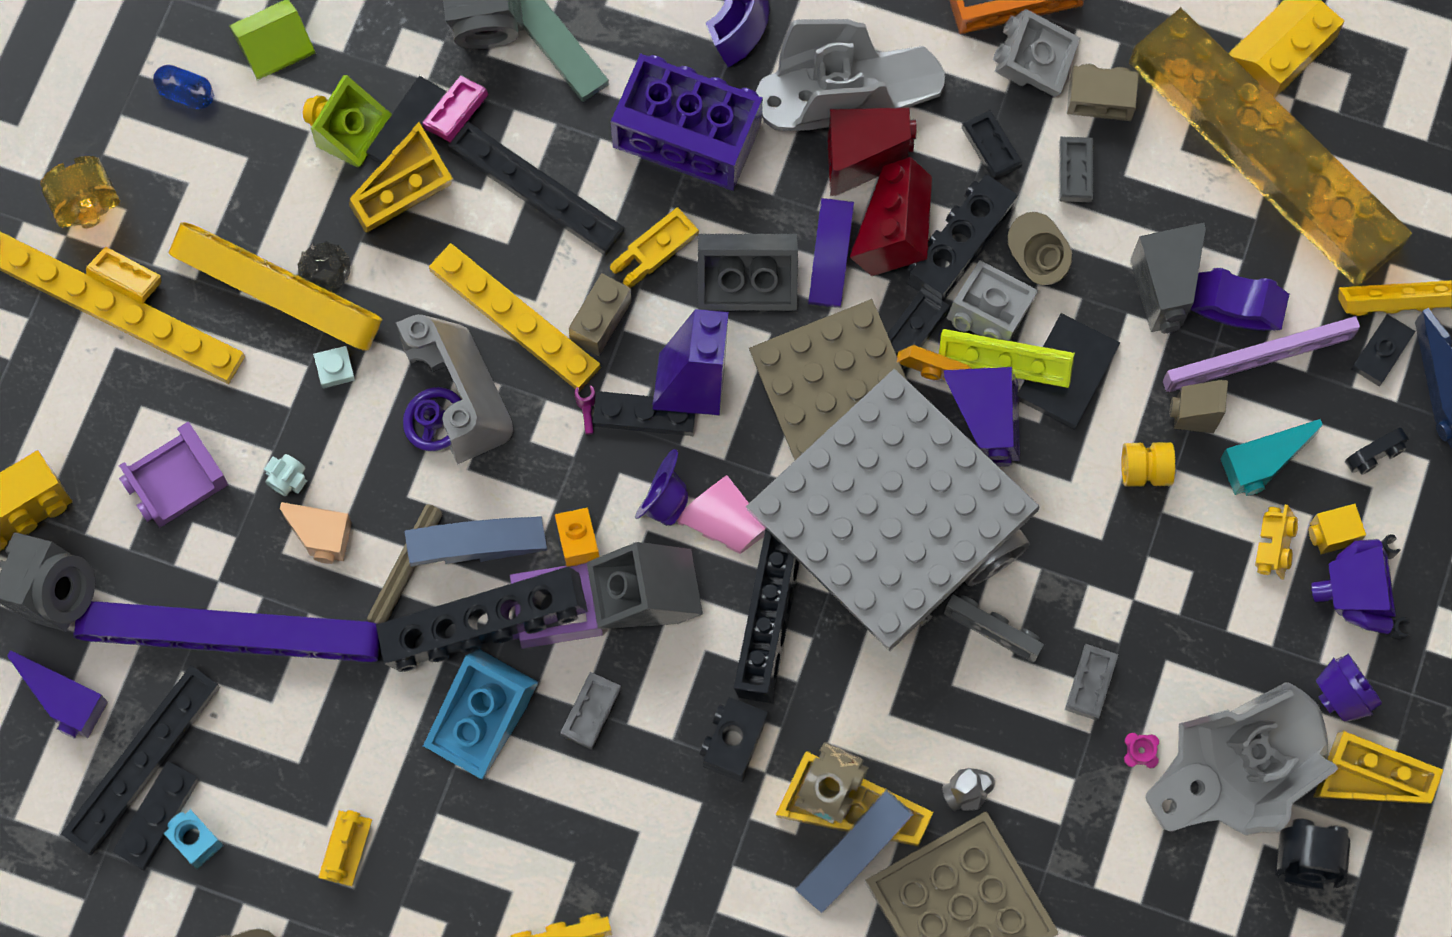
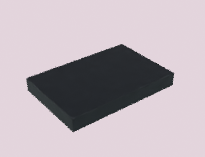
M1061 313L1043 347L1075 353L1070 386L1066 388L1025 380L1018 392L1019 401L1075 429L1114 357L1120 342Z

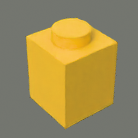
M1356 504L1318 513L1310 522L1311 526L1308 528L1311 542L1314 546L1318 545L1320 554L1346 548L1352 542L1363 540L1366 536Z

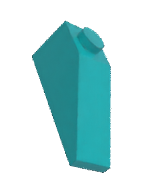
M1321 419L1227 448L1220 459L1234 495L1245 492L1246 496H1250L1265 490V485L1316 436L1323 425Z

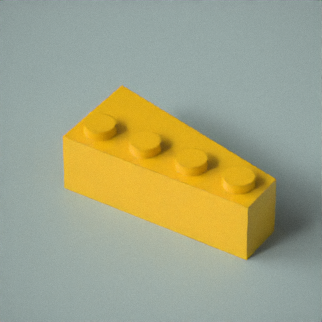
M806 751L775 814L776 817L847 832L886 789L864 779L856 791L851 789L848 797L854 799L842 823L835 821L832 824L795 806L804 780L817 757ZM826 777V786L831 791H839L840 786L837 780ZM890 792L913 812L910 819L890 841L918 846L933 816V812Z

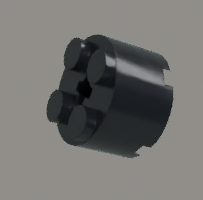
M1294 819L1292 826L1282 829L1279 834L1276 876L1279 878L1281 874H1284V882L1303 888L1323 889L1324 883L1334 882V888L1345 886L1348 880L1351 839L1348 837L1349 830L1336 825L1328 826L1327 828L1314 826V822L1311 820Z

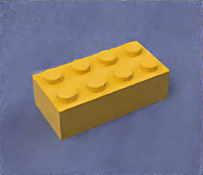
M39 450L0 472V551L7 546V542L11 540L14 532L26 535L37 527V523L47 517L53 518L60 515L66 510L67 505L72 503L71 498Z

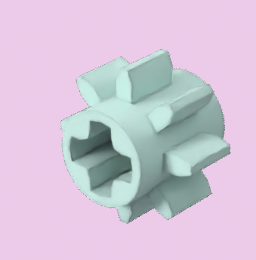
M284 454L279 460L273 456L264 468L265 474L269 476L265 483L283 496H287L292 490L298 494L307 482L302 474L306 468L290 455Z

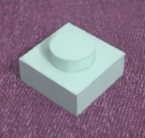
M346 346L314 354L323 389L355 381Z

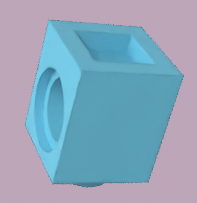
M191 809L186 814L181 812L172 818L167 825L169 829L164 832L165 836L196 869L224 846ZM191 829H198L200 832L198 841L192 845H185L183 842L185 833Z

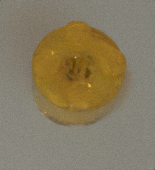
M81 156L73 158L74 165L65 168L64 164L61 163L44 175L40 183L44 198L58 226L61 228L81 225L84 229L92 228L99 224L100 216L120 203L117 192L99 158Z

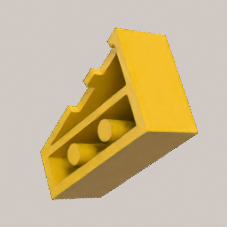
M420 122L415 125L406 138L397 145L388 158L350 198L349 206L365 233L447 188L452 183V176Z
M1342 731L1337 733L1327 759L1335 763L1338 770L1318 784L1313 798L1418 804L1432 803L1444 770Z

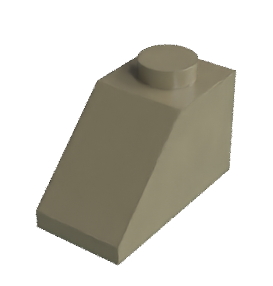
M1218 380L1182 386L1177 397H1172L1169 415L1170 417H1175L1174 429L1214 433L1226 412L1228 381Z

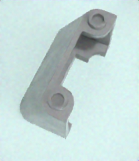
M414 315L397 322L396 325L403 349L410 364L416 362V360L423 361L430 366L432 371L447 366L462 400L447 407L443 414L444 428L451 443L450 450L457 465L509 441L513 433L511 418L468 329L460 324L425 315Z

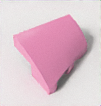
M727 475L691 502L677 519L679 525L683 526L685 524L703 533L704 537L712 541L718 540L724 543L727 548L739 554L762 539L765 533V527L747 511L748 501Z

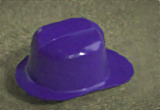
M677 449L670 451L661 463L646 498L635 514V519L646 515L666 526H671L675 524L684 511L688 502L687 488L673 471L678 458Z

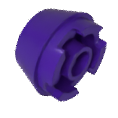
M1349 653L1338 659L1333 657L1316 679L1323 694L1318 696L1329 713L1336 711L1344 722L1372 716V711L1382 704L1377 693Z

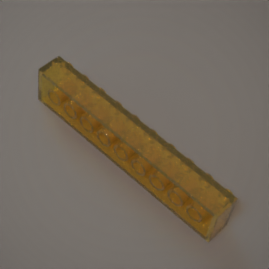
M1181 7L1134 46L1129 64L1355 286H1360L1404 247L1412 232Z

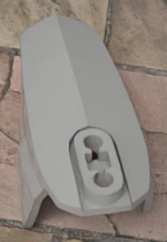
M797 19L792 21L786 34L779 56L778 70L762 78L756 93L763 97L762 117L764 123L776 130L786 131L813 130L829 126L830 109L906 108L940 97L944 87L945 73L936 57L924 46L877 52L864 23H857L849 19Z

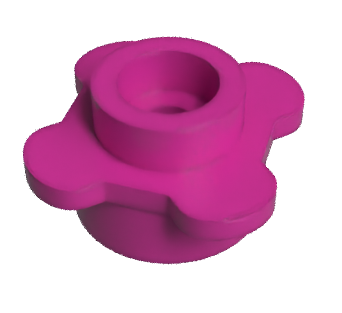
M1135 733L1128 734L1125 738L1127 755L1124 757V762L1129 767L1146 765L1150 769L1156 767L1159 762L1156 756L1159 739L1153 734L1138 736ZM1144 748L1145 753H1139L1138 749Z

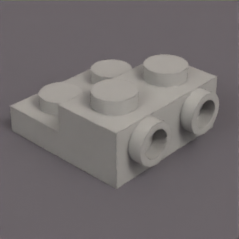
M1027 9L1016 16H1011L1003 29V33L1008 35L1005 44H1001L997 48L993 57V61L998 63L995 72L1020 86L1029 83L1054 97L1058 96L1062 92L1080 38Z
M979 260L953 301L947 319L951 320L953 326L959 331L966 332L970 330L980 336L1011 341L1021 320L1035 299L1038 290Z

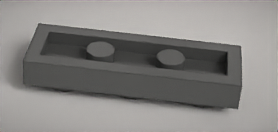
M954 594L952 595L944 615L1024 659L1035 663L1044 646L1043 643L1039 642V637L1035 633L1027 629L1017 630L1008 625L1009 621L1004 616L995 612L986 613L978 608L979 604L967 596L962 595L959 598Z

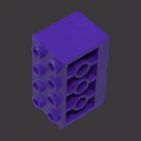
M640 53L611 119L612 147L734 191L762 124L763 97H760L755 91L748 88L738 89L729 86L727 82L720 78H707L699 75L690 67H677L668 64L659 56H646Z

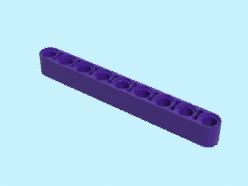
M91 601L86 612L75 621L73 635L76 639L90 642L355 662H377L380 649L377 624L372 622Z

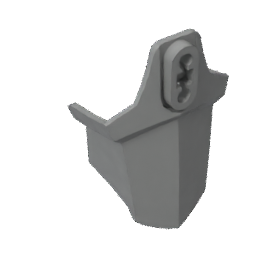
M1285 682L1232 711L1226 710L1179 723L1178 754L1162 777L1150 788L1145 797L1161 827L1166 831H1175L1189 825L1218 820L1244 835L1281 831L1291 819L1292 803L1338 770L1335 763L1324 758V755L1328 752V742L1319 705L1304 691ZM1193 781H1196L1199 786L1195 794L1190 789ZM1165 799L1174 802L1170 804V809L1167 812H1164L1162 809V803Z

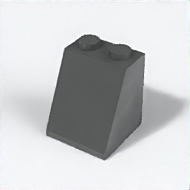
M1204 223L1139 236L1130 262L1150 332L1160 330L1163 334L1175 332L1183 326L1194 302L1206 230Z
M635 542L587 562L595 616L599 629L672 625L703 615L691 549Z

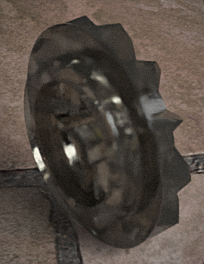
M328 241L320 244L312 243L310 248L302 251L299 263H297L300 277L330 292L340 288L347 281L351 270L348 254L339 244L334 245ZM328 259L333 272L326 269L318 272V266L314 260L325 262Z

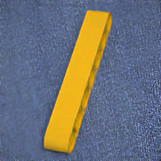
M180 223L168 252L172 257L361 350H370L382 322V318L375 313L191 223Z

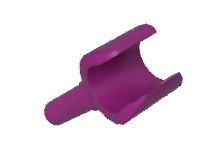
M590 386L591 395L588 398L580 397L578 387L575 389L576 404L582 409L585 435L594 434L591 413L596 398L595 390L592 386Z

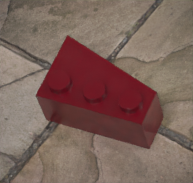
M912 157L883 166L851 252L850 258L871 276L927 259L932 176Z

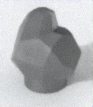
M960 769L950 779V783L943 785V794L953 811L961 808L963 811L978 810L985 802L987 795L994 790L995 779L990 773L979 769Z

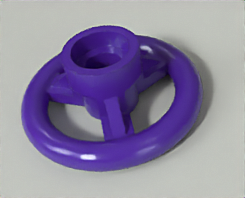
M442 387L429 388L417 394L409 402L403 416V429L407 439L415 447L425 451H439L451 445L448 435L440 440L433 441L437 429L443 426L445 410L434 400L430 399L441 397L449 400L452 404L462 400L452 390ZM433 414H436L435 417L429 421L430 417ZM414 416L416 421L424 427L422 438L414 431Z

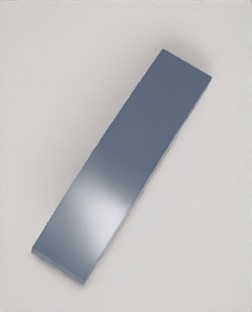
M542 516L478 520L404 530L411 567L445 561V564L480 559V562L547 550Z
M886 789L866 813H863L847 833L836 842L795 890L822 913L910 819L913 812Z

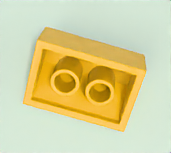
M1283 0L1226 55V59L1274 100L1337 38L1345 20L1321 0Z

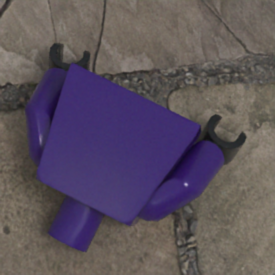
M1393 534L1387 535L1382 541L1370 539L1352 542L1337 555L1335 561L1329 563L1330 580L1312 582L1314 601L1333 600L1335 611L1340 616H1343L1346 622L1367 631L1383 634L1389 633L1396 640L1410 636L1408 633L1400 632L1398 628L1399 624H1409V618L1400 617L1394 621L1390 618L1396 617L1388 559L1394 558L1401 550H1392L1387 544L1393 543L1397 539L1396 536Z

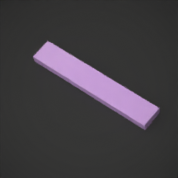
M1356 316L1168 370L1162 382L1166 392L1179 390L1182 386L1200 384L1351 340L1359 330L1360 325Z

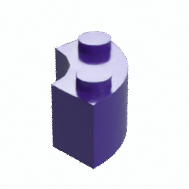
M725 0L716 16L706 22L713 43L727 67L745 58L761 38L769 17L768 0Z
M1213 268L1212 271L1198 273L1194 302L1190 310L1208 319L1230 326L1253 330H1282L1290 294L1279 287L1278 283L1272 279H1247L1233 275L1224 268Z

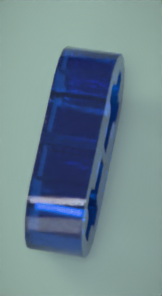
M163 65L154 73V85L158 93L165 98L195 109L206 108L213 102V88L209 80L203 76L174 65ZM173 76L178 85L169 83L165 87L162 80H169ZM200 87H203L205 94H199L196 98H194L192 91L189 90L198 91Z

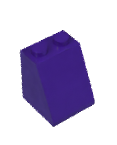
M695 309L659 353L653 399L654 410L720 416L729 312Z
M1012 367L944 370V378L979 449L998 467L1011 466L1012 461H1020L1018 381Z

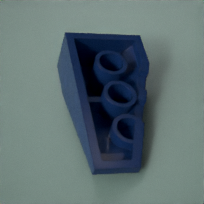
M1427 308L1420 313L1415 321L1434 419L1436 421V430L1443 441H1447L1452 449V340L1438 319Z

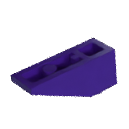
M10 650L7 657L50 717L59 724L57 730L74 739L77 734L89 738L108 701L101 694Z

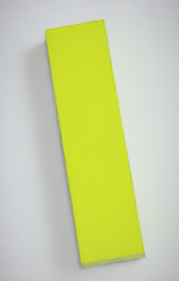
M943 329L941 333L939 348L940 355L967 364L971 369L1012 367L1018 379L1069 388L1075 356V353L998 340L996 338Z

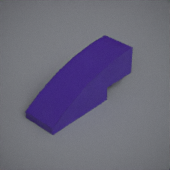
M821 198L808 304L841 308L854 202Z

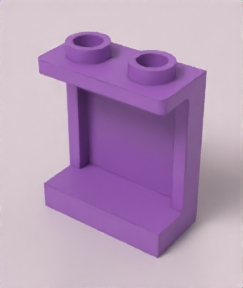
M189 421L177 428L180 435L130 466H127L125 462L119 465L124 473L119 478L129 495L136 492L142 502L136 506L145 520L148 522L154 519L159 528L229 485Z

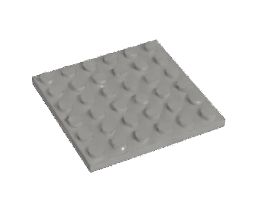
M895 369L885 376L746 506L747 511L889 651L1039 511V505Z

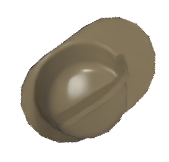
M1027 212L1017 217L1011 224L1008 232V246L1026 275L1034 283L1052 285L1067 275L1072 264V251L1064 235L1047 215L1039 212Z

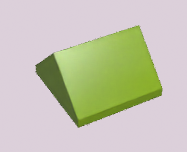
M283 0L229 25L257 80L316 53L298 11L289 0Z
M343 75L311 127L316 147L355 167H360L367 156V149L392 114L349 76Z

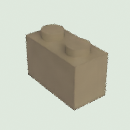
M1093 64L1074 65L1069 80L1067 114L1131 121L1136 108L1138 72H1133L1123 67L1104 69L1098 68Z
M601 273L569 326L570 340L589 352L600 356L631 304V288Z

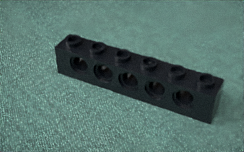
M766 528L734 690L739 698L773 703L800 562Z
M567 566L377 624L376 628L384 664L396 669L398 672H407L418 667L417 663L427 660L429 662H441L447 660L451 653L457 651L462 653L474 652L482 648L481 644L490 641L494 643L507 642L514 638V634L525 631L528 634L541 632L550 623L557 621L559 624L574 622L578 620V615L587 613L588 609L580 574ZM552 595L551 605L547 609L542 610V600L546 596ZM519 604L520 612L518 616L510 620L509 612L511 608ZM487 614L488 621L486 625L478 629L477 622L479 618ZM455 624L454 635L446 639L445 633L447 628ZM423 633L422 644L418 648H414L415 638Z

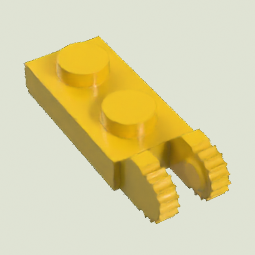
M677 207L628 246V250L611 263L610 269L614 274H617L635 259L640 265L623 280V284L631 288L639 283L647 273L651 274L696 238L699 230Z

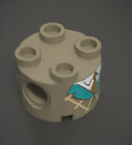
M824 742L819 750L821 755L819 758L816 757L798 794L799 798L796 800L795 806L832 824L835 821L842 823L854 799L848 797L851 789L856 791L861 786L868 767L862 765L863 759ZM826 777L837 780L840 790L836 792L831 791L826 786Z

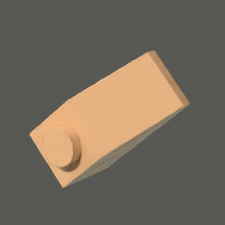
M281 502L280 510L285 520L309 555L314 556L313 559L315 561L326 564H333L334 560L344 561L352 525L348 513Z

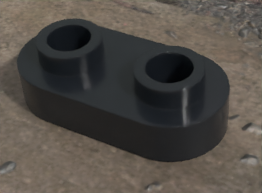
M1401 427L1359 449L1344 462L1352 473L1359 471L1361 475H1364L1379 465L1377 460L1386 455L1389 459H1392L1407 449L1405 443L1409 438Z

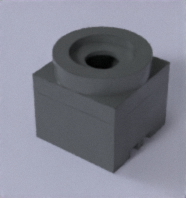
M443 0L445 21L453 30L454 43L460 47L487 49L503 46L515 41L519 36L518 31L524 30L520 0Z
M14 532L5 550L8 557L6 561H0V604L29 622L67 632L70 623L80 618L92 601L95 591V569L84 558L70 554L51 541Z

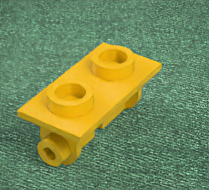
M1284 505L1283 513L1277 507H1268V512L1264 513L1260 536L1261 538L1272 539V543L1259 542L1255 561L1259 574L1270 575L1271 570H1275L1281 580L1285 578L1286 569L1291 568L1293 559L1292 549H1290L1291 537H1296L1298 531V518L1295 517L1288 505Z
M347 810V812L338 811L318 878L350 887L353 886L372 819L360 816V813L352 810Z

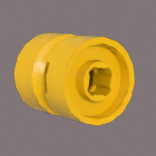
M1155 442L1149 448H1146L1143 443H1124L1121 456L1124 486H1144L1147 481H1150L1153 486H1173L1175 479L1173 443Z

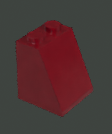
M910 108L830 109L827 135L830 196H837L879 177L883 166L906 159L909 152H914V139H916L917 127L916 119L910 120Z

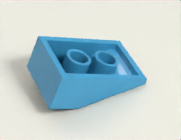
M482 650L466 655L423 746L478 778H485L522 717L538 682Z

